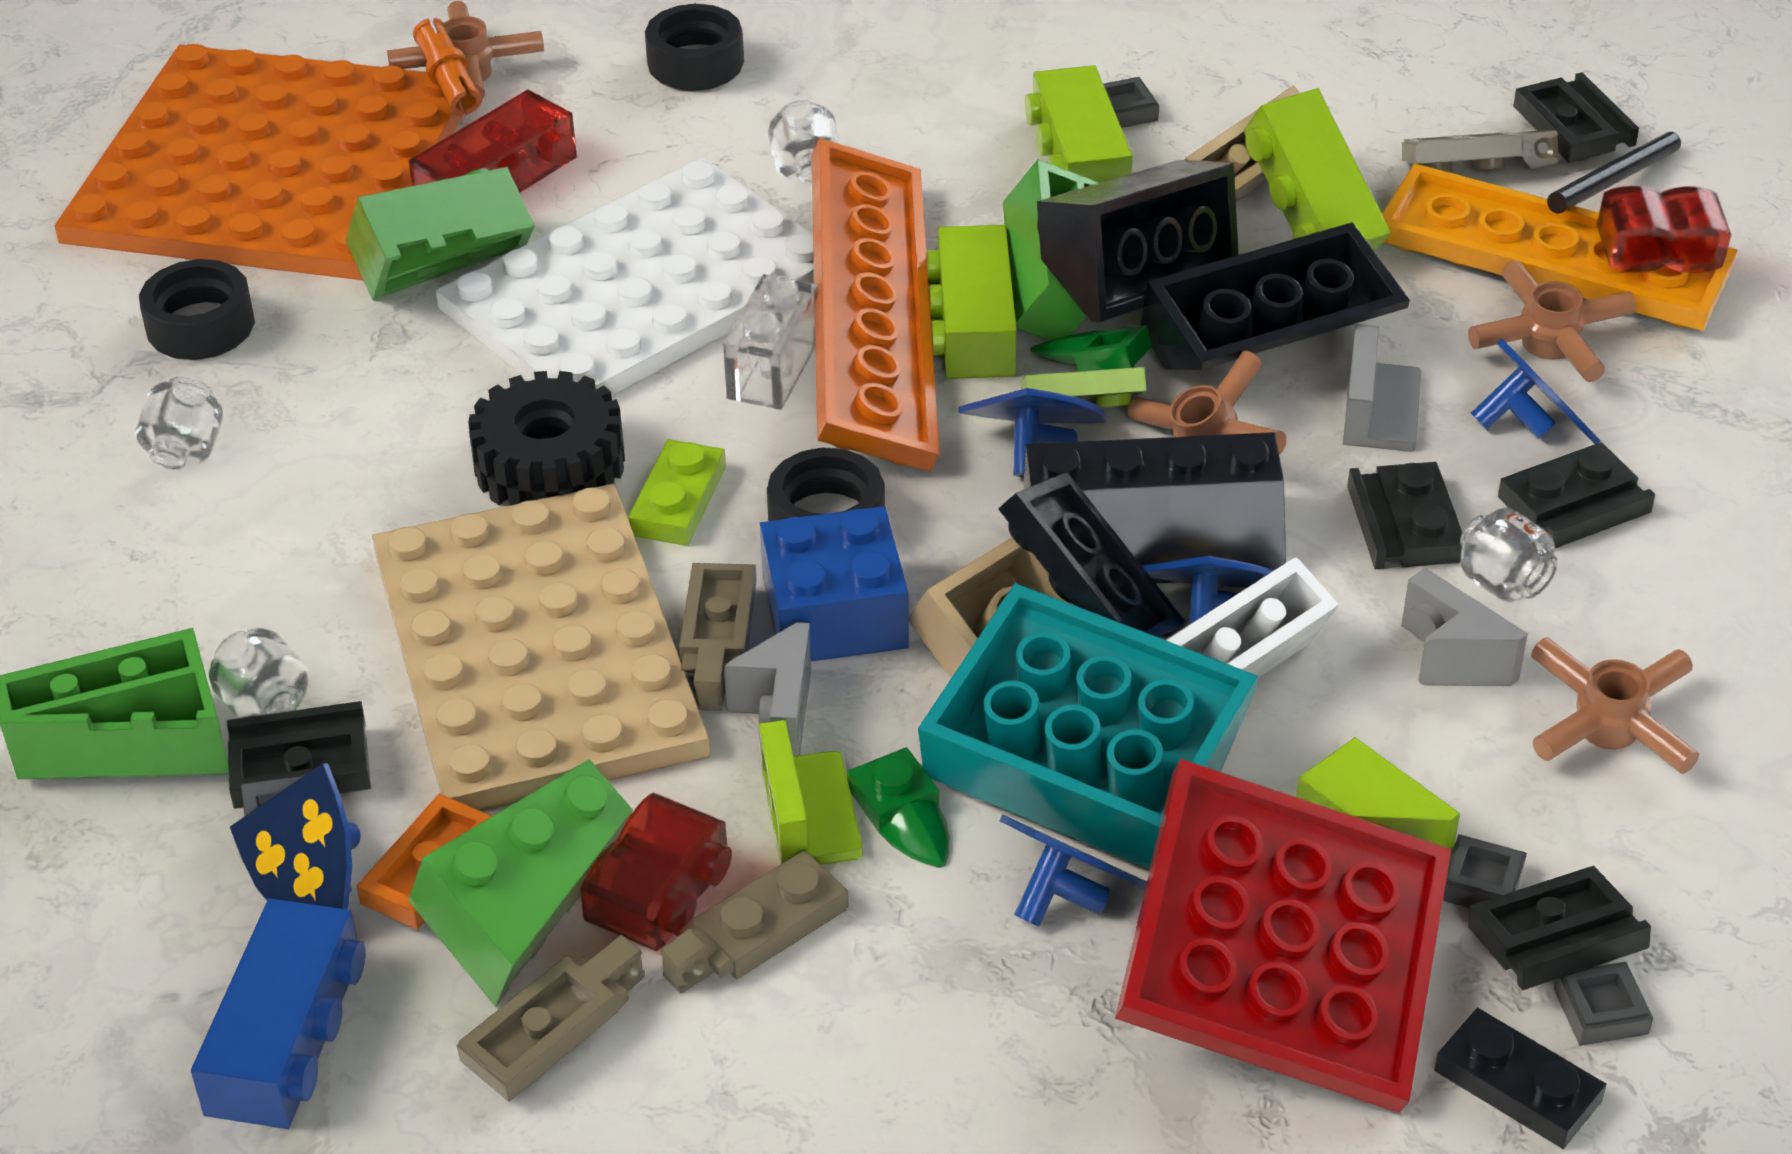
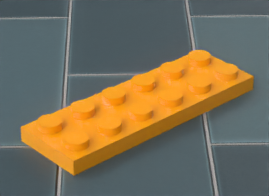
M1416 163L1412 165L1382 213L1391 231L1390 235L1384 240V243L1394 245L1401 250L1416 251L1448 260L1455 265L1470 266L1502 275L1503 268L1509 262L1517 260L1525 266L1538 284L1547 281L1564 282L1577 288L1583 298L1588 300L1630 291L1636 301L1635 313L1664 320L1674 326L1689 327L1704 331L1734 268L1738 252L1737 249L1576 206L1557 214L1549 209L1546 198Z

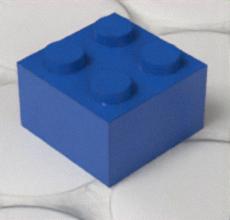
M885 506L760 522L763 582L775 635L796 622L810 623L811 661L909 648L908 589Z

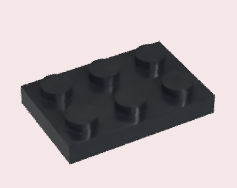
M1068 472L1016 492L998 508L1009 522L1008 529L1012 538L1024 550L1035 555L1049 573L1048 578L1053 590L1064 601L1163 640L1186 623L1185 619Z

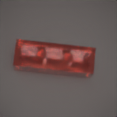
M527 89L408 160L412 186L464 176L481 168L494 170L508 167L520 193L577 158L573 113Z

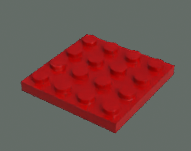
M1180 759L1172 773L1115 1019L1400 1113L1410 1102L1451 849Z

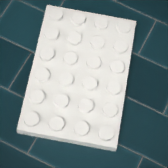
M701 157L436 289L437 304L440 310L528 381L535 380L534 372L547 371L548 378H558L560 371L572 372L573 381L578 382L583 376H587L595 380L596 389L604 385L611 391L613 396L814 288L813 233L710 161Z

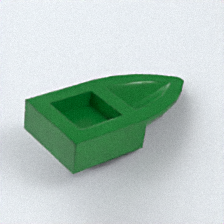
M1147 325L1073 334L1034 345L1030 350L1032 353L1048 360L1076 365L1077 372L1135 368L1137 362L1151 349L1152 345Z
M908 747L847 770L850 793L879 834L891 846L921 863L937 868L946 865L950 837L946 819L939 807V789Z

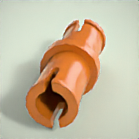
M429 18L424 19L415 26L413 38L427 61L426 72L433 83L440 86L448 102V107L453 114L461 116L462 110L457 102L458 100L466 115L474 112L480 106L482 96L467 72L469 64L462 50L455 48L442 20L433 18V25L437 30V33H435Z

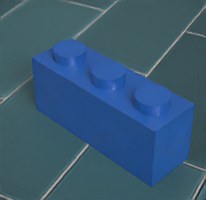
M268 898L190 1070L203 1116L283 1129L290 1128L300 1102L308 1101L313 1095L318 1077V1058L325 1041L333 1042L339 1032L342 1020V1000L349 984L356 985L359 982L364 970L366 958L365 944L362 941H357L351 910Z

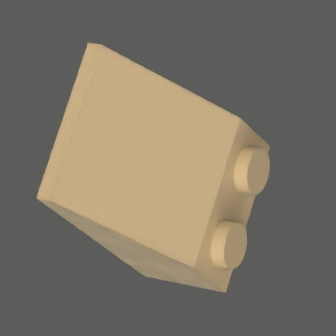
M1011 537L927 589L909 616V622L943 669L950 676H953L1014 583L1061 601L1064 600L1053 590L1048 578L1049 573L1035 555L1024 550Z

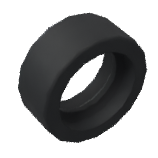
M707 4L678 5L658 13L649 21L646 27L645 43L649 72L661 84L683 90L710 89L731 81L742 69L744 64L743 30L739 19L729 10ZM695 44L711 45L706 48L698 49L679 48L682 46Z
M195 259L170 265L159 270L145 281L139 293L140 310L148 341L158 352L173 358L198 360L221 355L236 348L248 338L255 324L247 278L235 266L219 260ZM204 302L222 304L220 307L203 314L191 316L173 315L175 311L192 304Z
M822 447L801 451L783 460L770 474L767 486L768 521L823 514L811 513L794 505V503L807 496L821 493L842 494L859 502L845 511L885 506V483L879 468L865 456L846 449Z

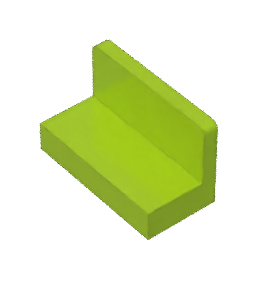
M786 720L759 723L761 770L780 864L803 850L808 852L820 865L860 859L863 855L862 841L842 754L839 751H827L793 756Z

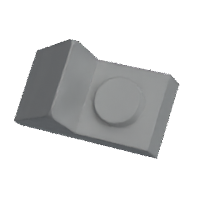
M1423 568L1408 579L1401 626L1413 633L1419 640L1425 642L1418 679L1421 684L1442 686H1512L1519 680L1528 636L1527 632L1427 568Z
M796 622L734 658L724 668L726 708L728 711L733 713L759 714V723L786 720L793 756H799L801 751L811 678L810 623Z

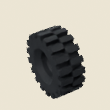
M547 371L534 372L535 380L524 381L522 376L518 375L509 378V388L504 389L497 384L488 390L489 400L479 398L475 403V414H470L468 420L475 477H477L478 486L483 493L489 491L490 500L494 503L501 505L508 499L510 506L525 501L565 495L586 488L614 484V478L621 479L624 472L623 462H625L620 406L617 399L612 400L611 391L604 385L598 389L595 388L594 379L583 376L578 382L573 381L572 372L560 371L558 378H548Z

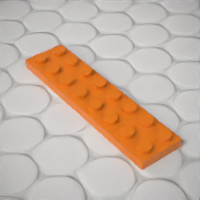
M819 138L811 154L817 441L832 444L840 449L854 450L886 459L897 465H908L931 472L940 455L921 169Z

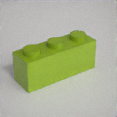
M1096 65L1033 72V93L1025 95V113L1028 125H1036V142L1039 155L1047 156V163L1099 183L1132 174L1133 156Z
M1315 88L1261 105L1243 131L1246 136V147L1252 159L1259 163L1269 183L1271 199L1274 205L1282 210L1293 232V239L1353 222L1372 249L1376 251L1390 235L1391 231L1320 89Z
M1006 225L938 227V249L927 250L928 284H935L930 285L929 288L931 319H941L932 321L933 356L944 355L946 379L1016 377L1017 330Z

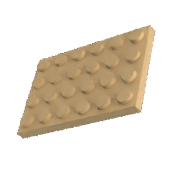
M615 483L595 488H586L565 495L525 501L482 512L463 514L458 517L416 526L402 527L372 535L377 563L440 794L477 810H484L517 802L588 759L592 761L607 780H612L710 757L709 737L685 672L681 670V661Z

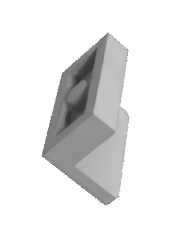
M1355 324L1343 445L1412 452L1415 450L1417 441L1421 369L1412 366L1376 363L1379 326Z

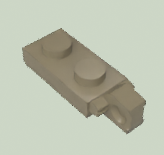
M1556 130L1404 139V142H1402V161L1448 172L1452 171V161L1472 160V169H1493L1505 167V157H1515L1526 168L1535 169L1558 163V132Z
M692 563L679 653L682 664L681 670L685 672L686 677H694L698 710L722 711L725 696L724 668L731 660L748 651L757 584L756 564Z
M803 850L687 923L680 930L682 934L661 949L664 969L663 976L680 994L713 973H716L719 977L731 974L737 980L845 912L846 908L849 907L848 890L808 852Z
M620 935L590 960L585 956L576 960H572L567 955L564 956L459 1040L457 1050L460 1061L510 1102L619 1012L629 1000L628 992L645 977V971L642 968L641 949L623 935Z

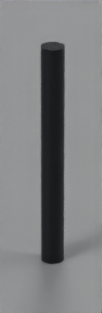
M1673 131L1666 132L1552 192L1547 198L1549 209L1554 213L1560 214L1678 151L1681 147L1679 135Z

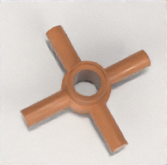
M454 1L447 8L449 20L444 22L446 31L455 48L462 50L469 64L467 72L476 89L480 92L482 99L485 96L483 81L487 80L492 73V58L544 51L542 31L488 37L485 22L479 18L469 16L467 5L464 2ZM419 46L387 50L389 65L398 66L402 69L426 67L427 61Z
M1520 261L1509 262L1503 268L1502 276L1525 306L1520 316L1471 326L1468 330V338L1472 348L1480 349L1497 345L1501 338L1505 342L1522 339V344L1529 353L1544 359L1567 357L1585 381L1593 382L1598 380L1603 375L1605 366L1580 336L1584 325L1633 314L1636 310V301L1633 294L1627 291L1583 301L1581 292L1574 286L1559 281H1547L1538 284Z
M1249 351L1241 353L1217 389L1209 385L1191 387L1180 393L1171 405L1135 397L1128 406V416L1131 420L1173 430L1174 437L1275 432L1279 455L1286 446V435L1283 431L1238 421L1237 413L1233 407L1262 367L1261 359Z
M1549 637L1541 639L1535 645L1531 657L1578 693L1576 700L1577 712L1533 739L1534 750L1540 758L1550 761L1583 739L1606 749L1625 748L1637 739L1681 774H1685L1693 768L1698 761L1699 752L1650 716V697L1692 671L1693 664L1686 652L1676 649L1644 670L1633 663L1617 659L1601 661L1590 670Z

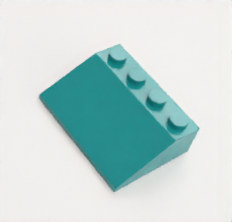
M1014 583L918 727L922 766L932 780L1150 870L1174 769L1179 760L1183 759L1219 772L1222 771L1258 686V675Z

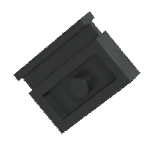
M1583 72L1576 73L1574 81L1566 82L1560 77L1516 88L1513 107L1537 131L1556 130L1558 132V153L1568 163L1583 161L1590 157L1614 152L1616 144L1625 143L1628 147L1636 146L1639 127Z
M1600 442L1501 478L1498 498L1514 514H1517V517L1523 519L1524 524L1534 523L1528 525V528L1540 526L1550 533L1552 538L1545 533L1541 534L1546 538L1544 545L1549 550H1553L1651 513L1655 493L1651 489L1643 491L1637 485L1638 477L1609 448ZM1529 528V529L1535 530V531H1540V530H1541V529H1532V528Z
M1437 462L1377 466L1376 473L1361 474L1359 468L1349 469L1347 488L1375 570L1384 569L1385 562L1400 561L1402 567L1464 562L1467 543Z
M362 701L227 720L229 733V791L233 808H244L241 784L303 776L322 763H328L339 793L371 789L368 746L365 732L366 722Z
M1594 865L1469 906L1468 928L1505 971L1512 969L1517 975V985L1522 991L1648 949L1650 946L1651 925L1646 920L1638 922L1633 916V906Z

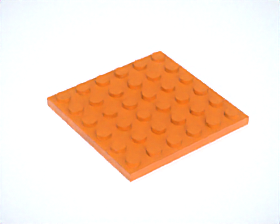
M179 44L54 225L58 242L61 244L192 260H219L233 265L363 280L345 241L357 198L427 183L465 112L458 100L457 102L462 110L461 116L453 114L448 107V102L440 86L433 83L427 72L406 70L392 65L383 67L360 65L346 60L324 61L306 59L299 55L279 56L261 54L247 49L225 50L207 48L200 44Z

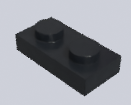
M1478 1007L1439 1050L1434 1071L1562 1149L1567 1146L1602 1103L1607 1083Z

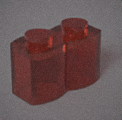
M1623 186L1610 189L1603 194L1596 224L1609 266L1617 270L1636 273L1654 271L1665 266L1679 272L1702 273L1719 269L1724 265L1732 235L1717 193L1695 186L1672 188L1661 193L1643 186Z
M657 793L649 794L632 812L618 839L601 853L585 877L580 888L584 921L619 936L623 935L628 940L651 950L659 951L667 944L672 935H681L680 930L693 919L697 905L696 899L704 893L709 885L715 887L725 877L732 858V850L727 846L726 822Z

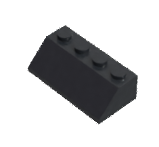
M1176 160L1037 201V229L1040 239L1041 260L1092 322H1103L1143 308L1147 283L1150 280L1239 255L1234 162Z
M1351 222L1150 280L1147 283L1140 326L1147 325L1151 348L1166 370H1203L1236 360L1243 351L1256 354L1406 309L1409 306L1410 299L1355 224Z
M1275 432L1026 444L1024 489L1068 472L1142 566L1203 556L1250 563L1276 570L1286 563L1284 477ZM1152 578L1155 583H1175V582H1176V581H1169V580H1162V579Z

